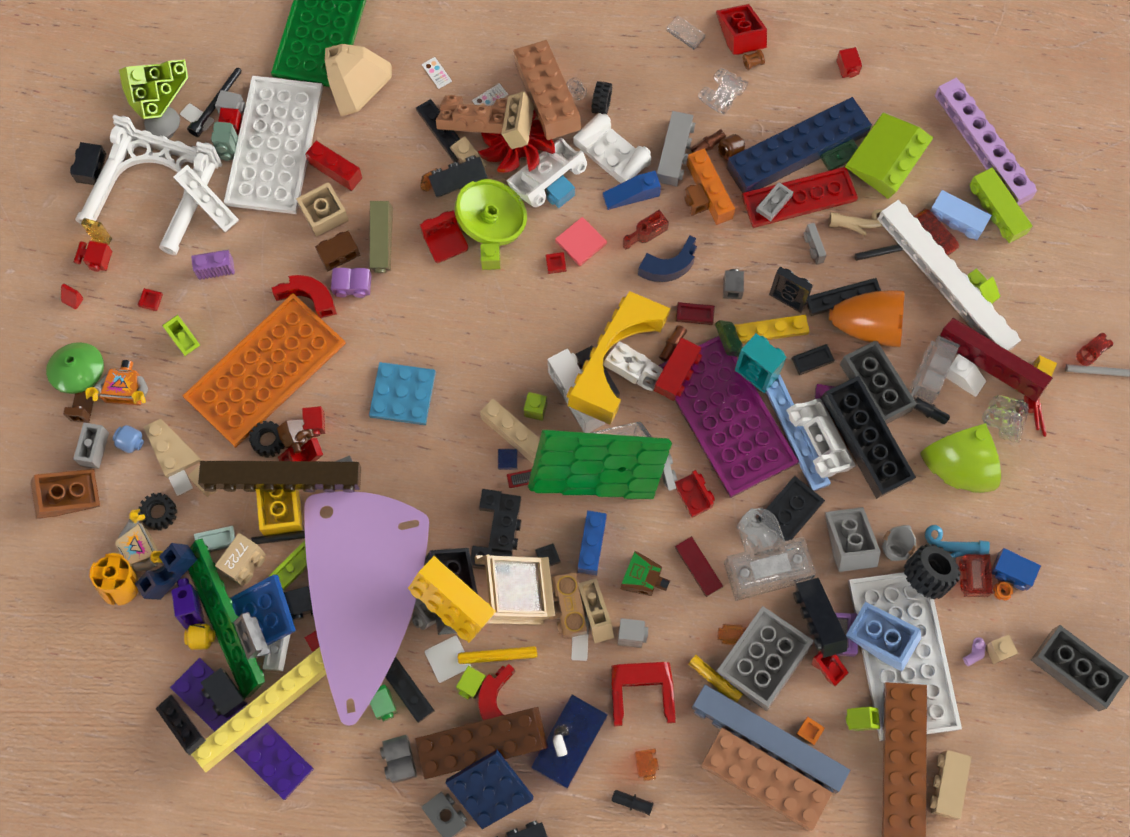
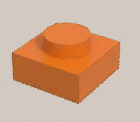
M807 716L796 735L814 746L825 728Z

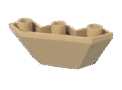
M340 44L325 48V65L328 81L341 116L358 112L392 77L391 63L365 47Z

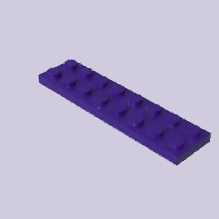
M199 657L170 688L215 732L248 704L228 718L223 715L218 716L212 707L215 705L211 698L208 700L201 691L204 687L200 683L213 674L214 671ZM268 723L234 749L283 800H286L314 770Z

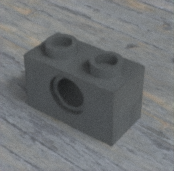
M440 792L421 808L442 837H455L467 828L465 824L467 818L461 810L457 812L452 805L455 802L449 793L444 795L443 792ZM444 810H450L452 813L451 819L447 822L441 820V813Z

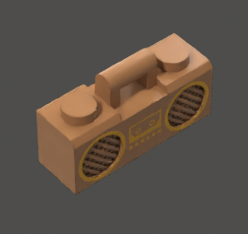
M576 573L552 577V592L555 595L553 601L554 603H559L561 613L556 614L554 604L555 616L550 617L549 620L560 618V622H557L559 634L563 633L564 639L586 635L587 626Z

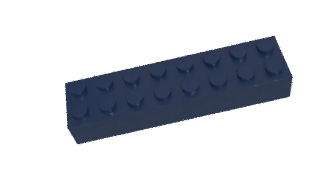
M851 97L728 158L726 169L742 193L761 189L867 136L872 124L855 99Z

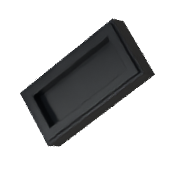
M827 344L792 357L799 375L834 363L835 361Z

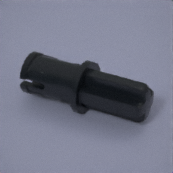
M919 397L915 399L917 405L914 409L925 414L927 418L931 417L942 424L948 422L950 415L936 408L935 404L931 405Z
M615 790L612 796V802L630 808V811L634 809L650 816L653 802L638 798L636 794L632 796L619 790Z

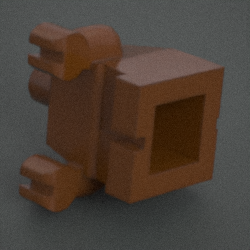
M303 419L286 420L277 427L280 440L286 448H293L294 454L301 452V445L305 442V436L308 439L314 437L312 429L303 430Z

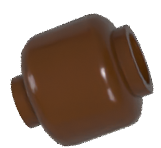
M737 134L724 137L719 142L718 152L722 158L728 160V158L745 150V141Z

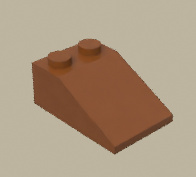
M94 469L33 475L31 488L36 519L57 517L100 507Z

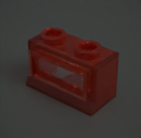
M965 554L959 561V570L962 571L963 579L960 581V588L964 592V597H989L993 594L990 554Z

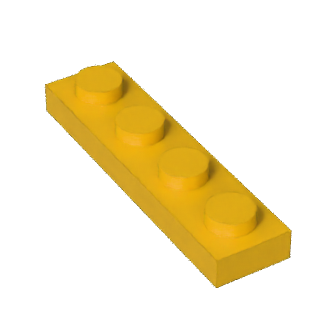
M806 314L732 325L735 345L747 343L755 333L759 336H764L768 340L808 335L810 332Z

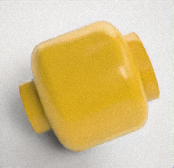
M191 624L188 629H185L184 643L191 650H206L210 648L212 642H215V631L211 630L209 624Z

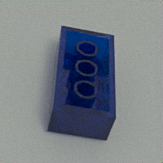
M572 694L547 738L548 748L539 752L531 769L568 790L604 725L608 714ZM561 734L567 754L558 757L553 738Z

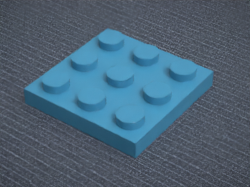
M379 362L369 417L426 425L436 371L434 369Z

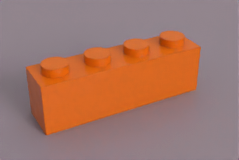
M705 148L688 154L686 165L696 185L701 184L710 201L708 209L716 225L733 219L735 207Z

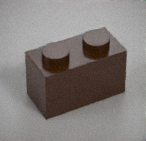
M349 231L340 232L335 237L323 240L315 246L327 272L361 256Z

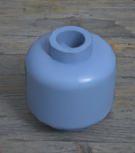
M129 425L119 427L113 435L115 447L126 453H133L135 450L139 451L144 443L141 431Z

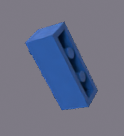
M587 510L577 573L597 576L606 525V513Z

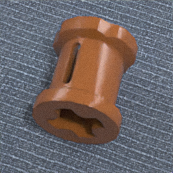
M761 49L756 50L755 53L750 55L744 54L742 56L747 70H750L753 66L765 64V57Z

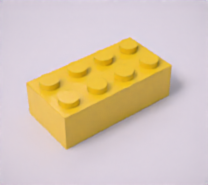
M435 556L417 573L407 588L415 598L420 599L426 605L428 610L436 613L445 625L454 629L458 636L468 643L473 640L496 612Z

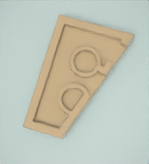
M162 419L143 427L167 478L202 461Z

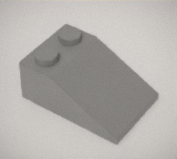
M864 508L825 512L833 557L838 571L878 567L881 551Z

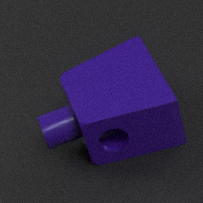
M188 578L179 579L177 581L178 588H174L171 591L175 617L185 629H188L191 624H205L197 591L189 583Z

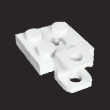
M620 341L603 363V366L649 391H653L655 383L663 371L660 366L651 362L645 355L638 353Z

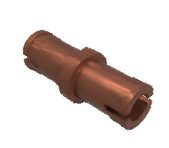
M719 129L711 136L704 137L703 141L690 147L692 153L704 148L706 151L712 150L726 135L722 129Z
M677 325L672 336L666 340L665 348L659 355L662 361L666 362L669 360L679 340L687 333V329L683 326Z

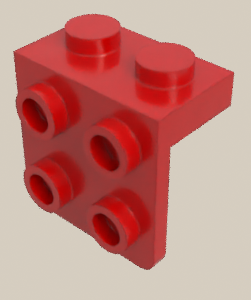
M454 210L443 212L438 217L426 219L423 223L419 224L421 234L436 263L443 262L468 251V244L458 226Z

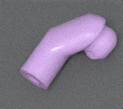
M975 638L971 653L963 657V661L967 666L984 658L986 644L982 638Z

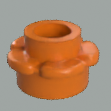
M1001 581L993 587L994 596L999 600L1007 601L1013 594V588L1007 582Z

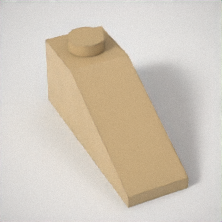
M597 578L578 583L594 643L614 638L612 623Z

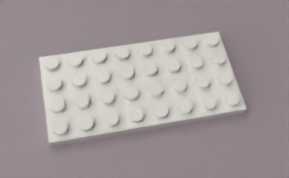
M252 76L225 194L224 204L226 206L297 214L299 205L296 198L301 196L308 163L305 153L311 147L323 90L321 83Z
M904 572L848 581L853 610L857 615L864 603L867 602L921 629V639L903 671L884 663L861 647L872 705L879 709L880 729H877L879 741H883L885 682L927 685V735L962 729L934 599L926 598L923 594L917 593V590L913 589L910 586V582L906 580L907 576L904 575Z

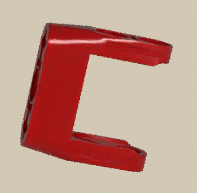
M670 662L616 664L611 666L614 726H622L624 718L622 687L662 685L664 716L667 724L676 723Z

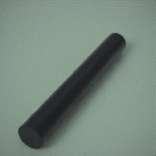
M896 244L855 253V259L858 261L903 251V248Z
M305 530L251 537V541L255 544L304 539Z

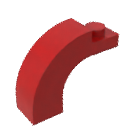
M292 275L288 276L290 283H280L275 287H271L276 301L287 299L290 295L295 294L296 296H303L312 300L316 313L320 318L337 314L335 304L328 289L320 281L312 277Z
M510 664L506 667L502 666L496 672V678L488 674L482 683L478 704L483 720L504 715L497 706V696L500 689L515 673V669Z

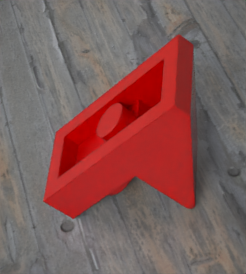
M820 651L813 658L812 665L821 670L833 686H836L849 673L837 655L824 658Z

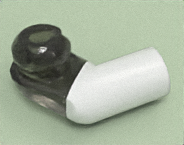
M565 724L562 726L558 725L554 730L553 743L558 757L567 754L562 737L569 734Z

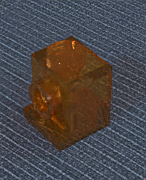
M656 748L636 751L634 753L638 777L643 778L644 781L656 779V771L659 770L657 758H653V755L656 754Z

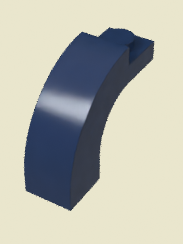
M689 235L681 252L671 259H660L646 253L638 268V276L653 282H669L682 277L694 264L695 256L693 255L697 249L695 245L696 238Z

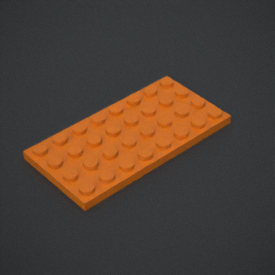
M292 294L182 396L236 448L249 436L250 432H253L252 428L254 426L257 427V423H263L338 352L346 342L295 294Z

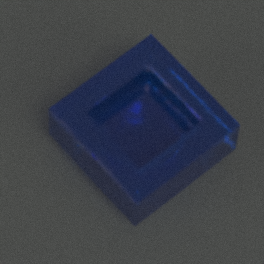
M498 449V470H518V449Z

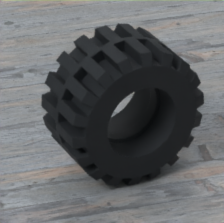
M934 544L922 545L904 565V575L907 576L906 580L910 582V586L913 589L917 590V593L923 594L926 598H942L960 580L961 572L955 558H952L950 553L946 552L944 548L937 547Z

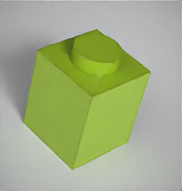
M499 243L481 244L482 270L501 269Z
M528 392L524 406V417L543 421L547 407V396Z
M468 666L456 686L457 690H459L458 694L467 700L470 697L475 700L486 675Z
M875 707L847 709L846 723L849 730L865 731L880 729L879 709Z

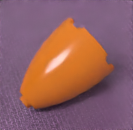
M876 291L851 297L834 305L833 310L830 309L829 321H833L832 325L842 332L868 343L878 341L881 346L901 347L905 291Z

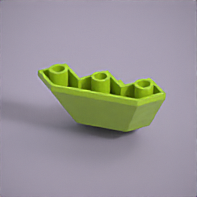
M185 59L119 69L122 88L128 103L142 119L162 117L188 79Z

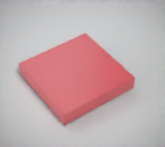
M583 217L555 239V242L579 266L584 264L607 244V241Z

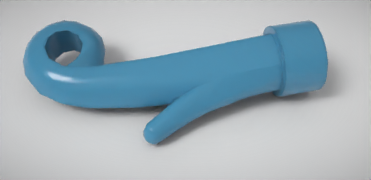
M931 525L925 531L927 542L930 545L934 544L937 547H942L945 551L953 552L950 554L952 558L966 555L989 556V541H941L943 531L937 525ZM934 530L938 532V536L935 539L931 536Z

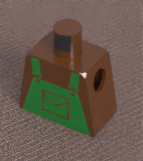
M634 551L620 589L652 596L655 587L667 591L670 580L660 577L662 566L641 553Z

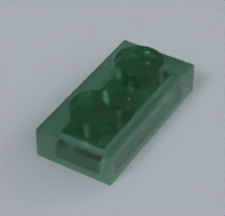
M851 139L823 153L821 159L829 171L847 164L858 147L854 140Z
M723 320L717 321L715 327L726 354L739 357L743 347L734 324Z

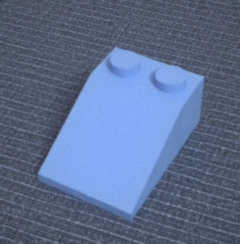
M865 602L847 632L846 637L884 663L903 671L921 639V629Z

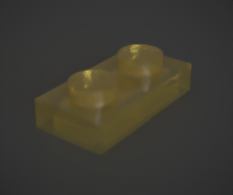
M83 218L81 225L86 230V233L89 234L91 240L110 245L112 237L103 224Z

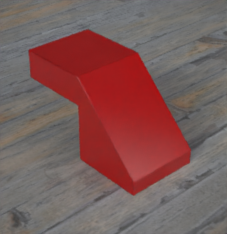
M311 438L301 446L300 453L294 454L293 448H288L278 456L279 461H317L323 456L318 439Z

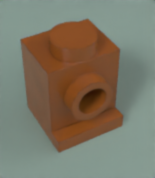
M701 184L686 187L685 202L688 207L691 206V216L708 210L710 201Z

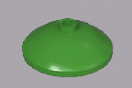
M82 342L71 343L61 347L51 356L47 364L46 375L50 384L56 390L68 394L80 393L98 382L104 370V360L99 350L94 346Z

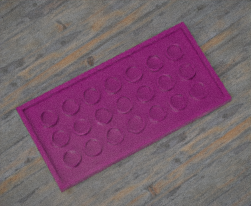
M721 334L699 345L702 347L700 353L703 355L698 365L694 364L692 368L694 373L689 381L686 380L683 384L685 389L681 397H676L675 402L726 492L732 498L797 465L799 461L754 385L735 371L738 358L724 334ZM666 361V362H664V363H662V364H660V365H658V366H660L662 369H664V367H665V365L667 364L668 361Z

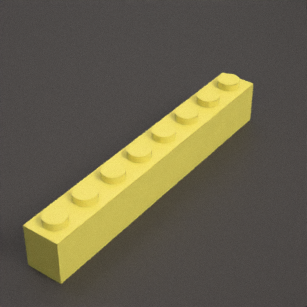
M320 647L212 733L191 754L205 773L326 675Z

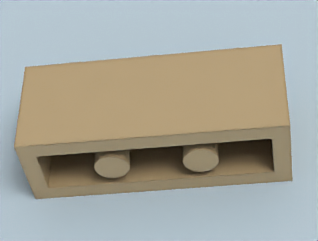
M524 91L508 96L501 134L511 149L528 145L534 105Z
M949 750L939 754L937 759L939 772L938 775H935L933 787H936L935 795H932L930 799L932 814L954 820L961 819L972 756Z

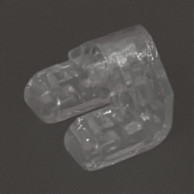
M719 68L714 74V80L720 85L715 92L709 87H704L698 94V97L703 103L718 113L725 115L732 107L733 100L737 96H741L747 89L748 81H743L740 76L736 77L734 72L730 73L723 68Z
M997 395L990 401L989 407L982 415V420L988 426L999 428V439L1019 443L1027 420L1028 405L1022 400ZM996 402H1000L1001 408L997 407ZM1016 406L1020 407V413L1016 412ZM990 413L994 414V420L990 419Z

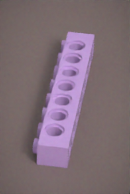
M955 78L939 86L935 93L936 99L986 170L993 167L1018 205L1031 200L1037 192L1035 184L1029 180L1025 170L1019 166L1013 153L1009 152L1003 139L999 138L993 125L989 124L983 111L975 104L974 98L967 93L964 84Z

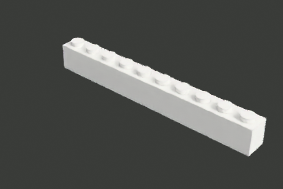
M897 200L880 213L877 220L973 330L1008 351L1021 341L1017 332L1007 325L1004 317L994 310L993 305L981 295V291L977 287L973 286L968 276L959 270L955 261L946 255L942 246L933 240L932 235L925 231L920 221L912 216L905 204Z

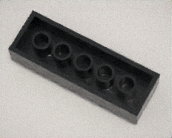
M860 376L826 391L821 396L825 407L876 499L910 483L916 478Z

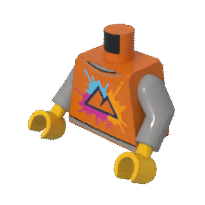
M122 360L120 369H110L108 374L97 385L87 388L85 394L86 399L93 397V401H97L100 395V398L105 403L141 406V401L146 403L145 397L148 387L144 378L137 371L132 370L133 362Z

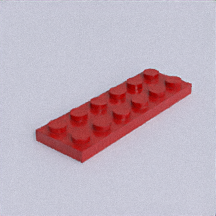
M846 167L781 183L794 193L771 221L758 213L756 209L776 185L742 193V199L753 228L858 200Z

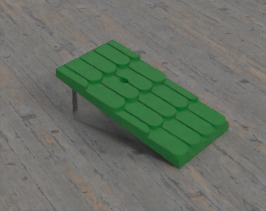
M641 421L591 433L542 430L528 488L535 493L597 495L598 497H624V499H654L672 442L669 438L652 437Z

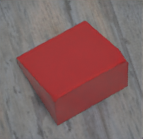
M62 284V303L77 309L84 300L82 295L72 287Z

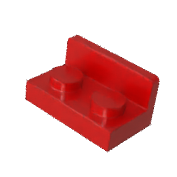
M696 470L692 471L691 475L675 482L676 490L692 518L713 508V501H715L710 490L707 491L704 485L706 484L704 477L701 473L698 474Z

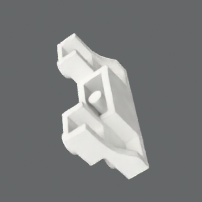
M821 399L794 404L787 409L790 421L795 427H804L819 456L813 460L816 472L821 478L832 477L836 473L849 471L856 466Z

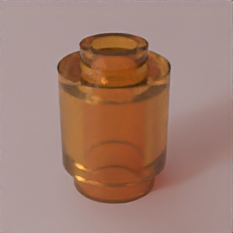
M723 624L722 628H718V640H721V644L735 645L747 628H742V625Z

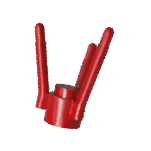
M1024 396V401L1020 402L1015 429H1019L1024 409H1026V412L1034 413L1036 430H1039L1041 427L1042 435L1046 437L1040 398L1035 402Z

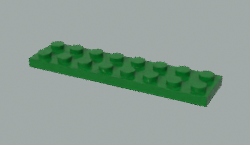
M203 538L198 539L190 547L197 560L188 569V572L244 699L251 697L265 683L264 673L259 668L256 658L247 659L233 623L238 616L233 609L232 600L225 591L224 582L217 573V567L210 557L208 546L205 545Z

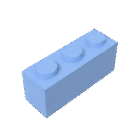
M944 190L940 192L928 214L935 221H941L951 229L958 230L968 238L978 240L992 216Z

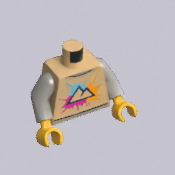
M136 509L130 512V519L115 544L119 550L117 554L123 555L135 571H147L154 568L158 563H163L159 557L163 551H158L147 527L139 523V521L145 519V515L138 516L140 509Z

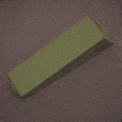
M370 201V269L374 270V273H386V270L391 269L393 207L389 201Z

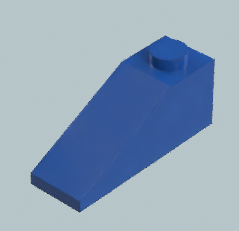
M656 171L637 175L603 192L607 210L659 197L661 185Z

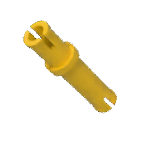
M695 655L688 663L689 666L718 689L717 692L723 693L736 703L743 696V693L719 675L698 655Z

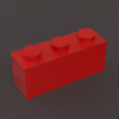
M317 140L305 153L307 161L311 166L350 191L362 179L358 166Z
M681 337L655 383L654 391L672 401H675L677 396L681 397L685 389L683 384L686 380L689 381L694 373L692 370L694 364L698 365L703 355L700 354L702 347Z

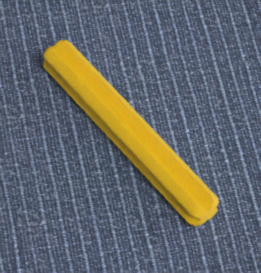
M533 646L458 653V663L470 664L536 658L537 648Z

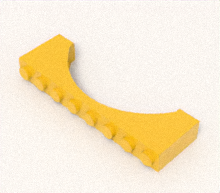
M631 291L628 292L626 297H622L619 303V310L615 309L611 318L613 319L612 322L608 321L604 330L605 334H601L598 339L597 348L593 347L590 353L591 359L585 361L582 368L583 373H578L574 382L576 385L574 387L571 386L567 393V398H569L568 407L611 425L618 412L621 399L615 396L606 380L603 368L604 356L614 344L628 336L650 331L660 333L671 309Z

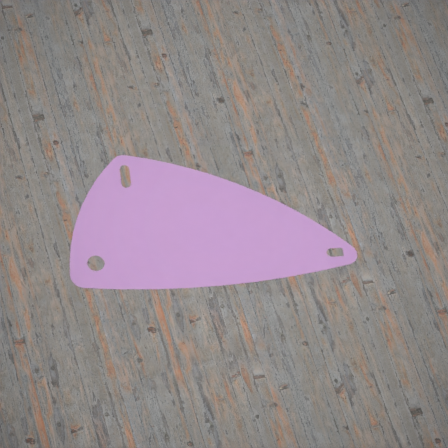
M336 491L313 494L306 499L304 505L305 545L310 596L322 659L339 718L343 724L350 726L360 719L384 680L405 635L417 599L407 588L417 573L424 567L429 519L426 514L416 508L389 497L366 492L347 493ZM331 506L333 508V514L330 518L325 519L320 516L322 507ZM419 521V526L405 530L398 529V525L402 522ZM351 698L354 700L356 712L347 713L346 701Z

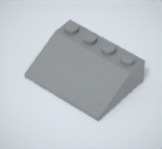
M762 606L718 668L717 673L751 701L768 711L812 647L814 640Z

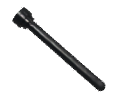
M235 68L220 90L228 92L242 70ZM220 90L197 121L191 122L187 130L193 136L200 137L202 134L204 123L216 108L215 104Z

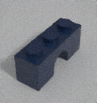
M171 543L159 556L164 565L157 570H147L139 578L135 585L144 599L161 600L196 562L197 558L189 545Z

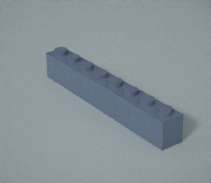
M704 685L692 706V709L695 710L694 714L702 719H705V717L713 721L712 724L719 729L726 728L733 735L748 741L750 745L763 750L769 756L780 760L786 766L795 771L797 770L803 776L819 783L832 793L836 794L841 790L850 772V769L707 685Z

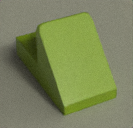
M977 268L967 275L973 286L977 287L981 291V295L991 304L1000 298L993 276L987 280Z
M178 314L162 325L184 356L200 346Z

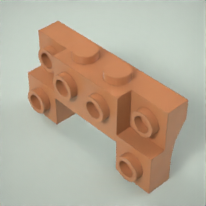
M445 95L440 104L441 111L436 118L437 129L501 134L508 99H496L493 106L463 104L462 96Z

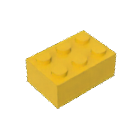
M256 489L259 530L264 536L303 530L299 490L285 492L283 489H276L275 492H265L263 489Z

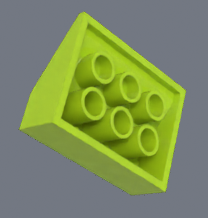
M883 112L845 167L889 199L898 191L933 137L920 127Z

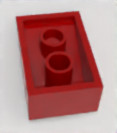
M749 4L716 11L727 46L733 55H741L746 52L767 48V28Z

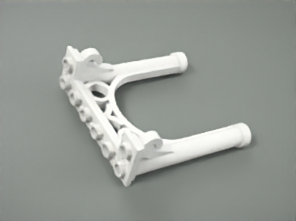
M114 115L112 118L114 119L115 127L110 134V141L113 143L110 155L82 211L78 212L75 220L85 227L93 228L118 176L124 170L136 164L158 163L178 173L183 163H194L192 170L208 185L215 168L221 167L222 162L215 147L210 143L197 141L196 146L190 147L181 141L174 142L165 136L153 135L147 130H137L130 118ZM136 147L147 148L146 153L136 156L133 153ZM152 148L160 150V152L153 153ZM127 153H129L131 158L124 161ZM171 154L179 156L176 162L171 158ZM185 190L159 246L163 252L170 255H177L179 244L198 206V203Z

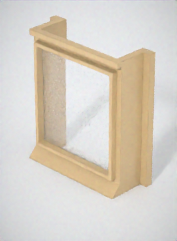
M475 556V564H484L486 566L489 605L496 610L487 624L543 625L545 619L555 616L549 557Z

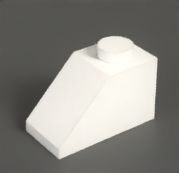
M958 354L944 374L945 378L975 397L986 383L977 366L960 354Z

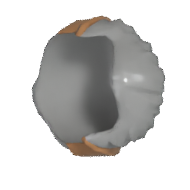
M909 525L894 527L887 531L883 537V552L891 561L908 560L916 549V538Z

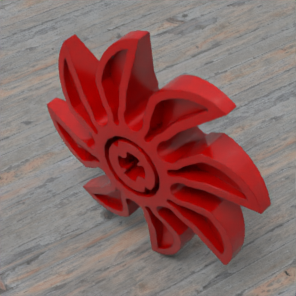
M533 110L528 145L511 149L502 134L481 132L483 141L489 148L478 151V154L486 161L501 162L497 168V172L501 173L517 169L520 166V158L526 157L528 170L531 172L538 166L540 161L538 150L555 154V145L552 139H546L539 120H534L537 115L535 110Z

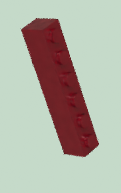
M952 318L947 323L936 341L954 353L960 354L977 367L1035 402L1042 396L1053 379L1050 375L955 318Z

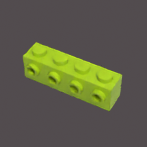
M993 167L974 176L969 184L970 189L980 200L981 206L992 215L990 219L1000 229L1002 237L1008 243H1011L1027 235L1033 225Z

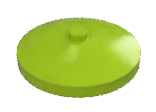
M482 179L477 182L472 181L461 189L455 201V215L460 227L471 238L483 244L499 243V246L507 245L521 235L527 223L526 207L520 196L512 188L496 180Z

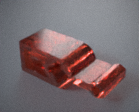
M660 209L641 220L637 224L635 232L625 235L623 238L625 250L638 241L647 243L668 230L669 221Z

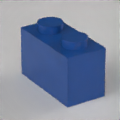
M1003 548L998 552L990 573L995 575L994 577L1000 581L1012 583L1013 587L1018 590L1027 591L1033 586L1041 565Z

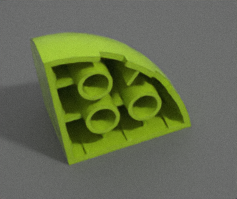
M986 423L948 435L930 444L920 453L931 472L943 479L944 483L956 489L960 488L975 493L994 491L1000 485L1001 467L999 456Z

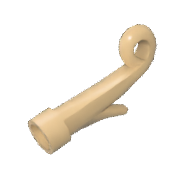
M874 210L872 212V220L830 212L828 226L835 228L844 227L865 236L867 233L861 228H878L883 226L877 220V215H880L883 210Z

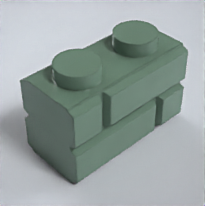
M215 122L211 141L216 152L222 160H233L238 141L236 131L231 123Z

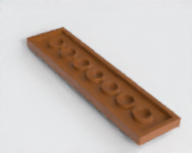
M884 683L882 837H926L927 685Z

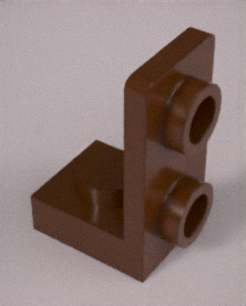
M85 391L75 393L72 407H65L63 414L72 422L90 423L94 403L93 397L86 399Z

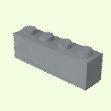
M672 111L657 171L659 182L662 184L677 187L678 181L683 179L684 170L681 168L682 164L686 165L688 154H685L686 149H690L692 141L689 135L694 133L696 124L693 122V115Z

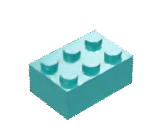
M755 333L741 349L735 371L765 393L779 377L787 357L781 349L769 344L767 338Z

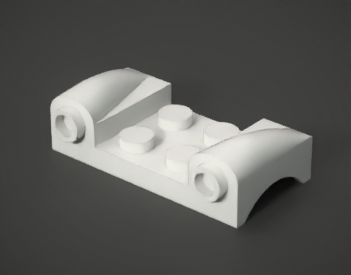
M598 113L573 137V144L618 182L623 183L635 177L641 170L651 164V152L645 146L634 148L611 129V119L608 115Z
M563 138L554 143L555 154L543 151L539 155L540 161L534 170L529 172L527 164L507 180L509 187L521 199L533 207H538L545 202L546 194L544 189L565 172L570 170L577 175L586 169L587 161L583 151H575Z

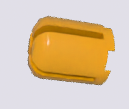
M117 553L105 554V557L99 559L96 563L93 562L89 577L105 602L111 605H115V603L118 606L125 605L136 597L138 590L135 583L139 579L123 555Z

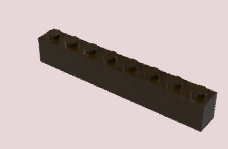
M200 461L198 484L208 492H214L216 489H224L227 492H235L236 489H244L246 492H255L256 489H263L265 492H275L276 489H283L285 492H295V490L315 492V490H323L324 492L331 493L335 492V490H343V492L352 493L355 490H360L361 465L359 462Z

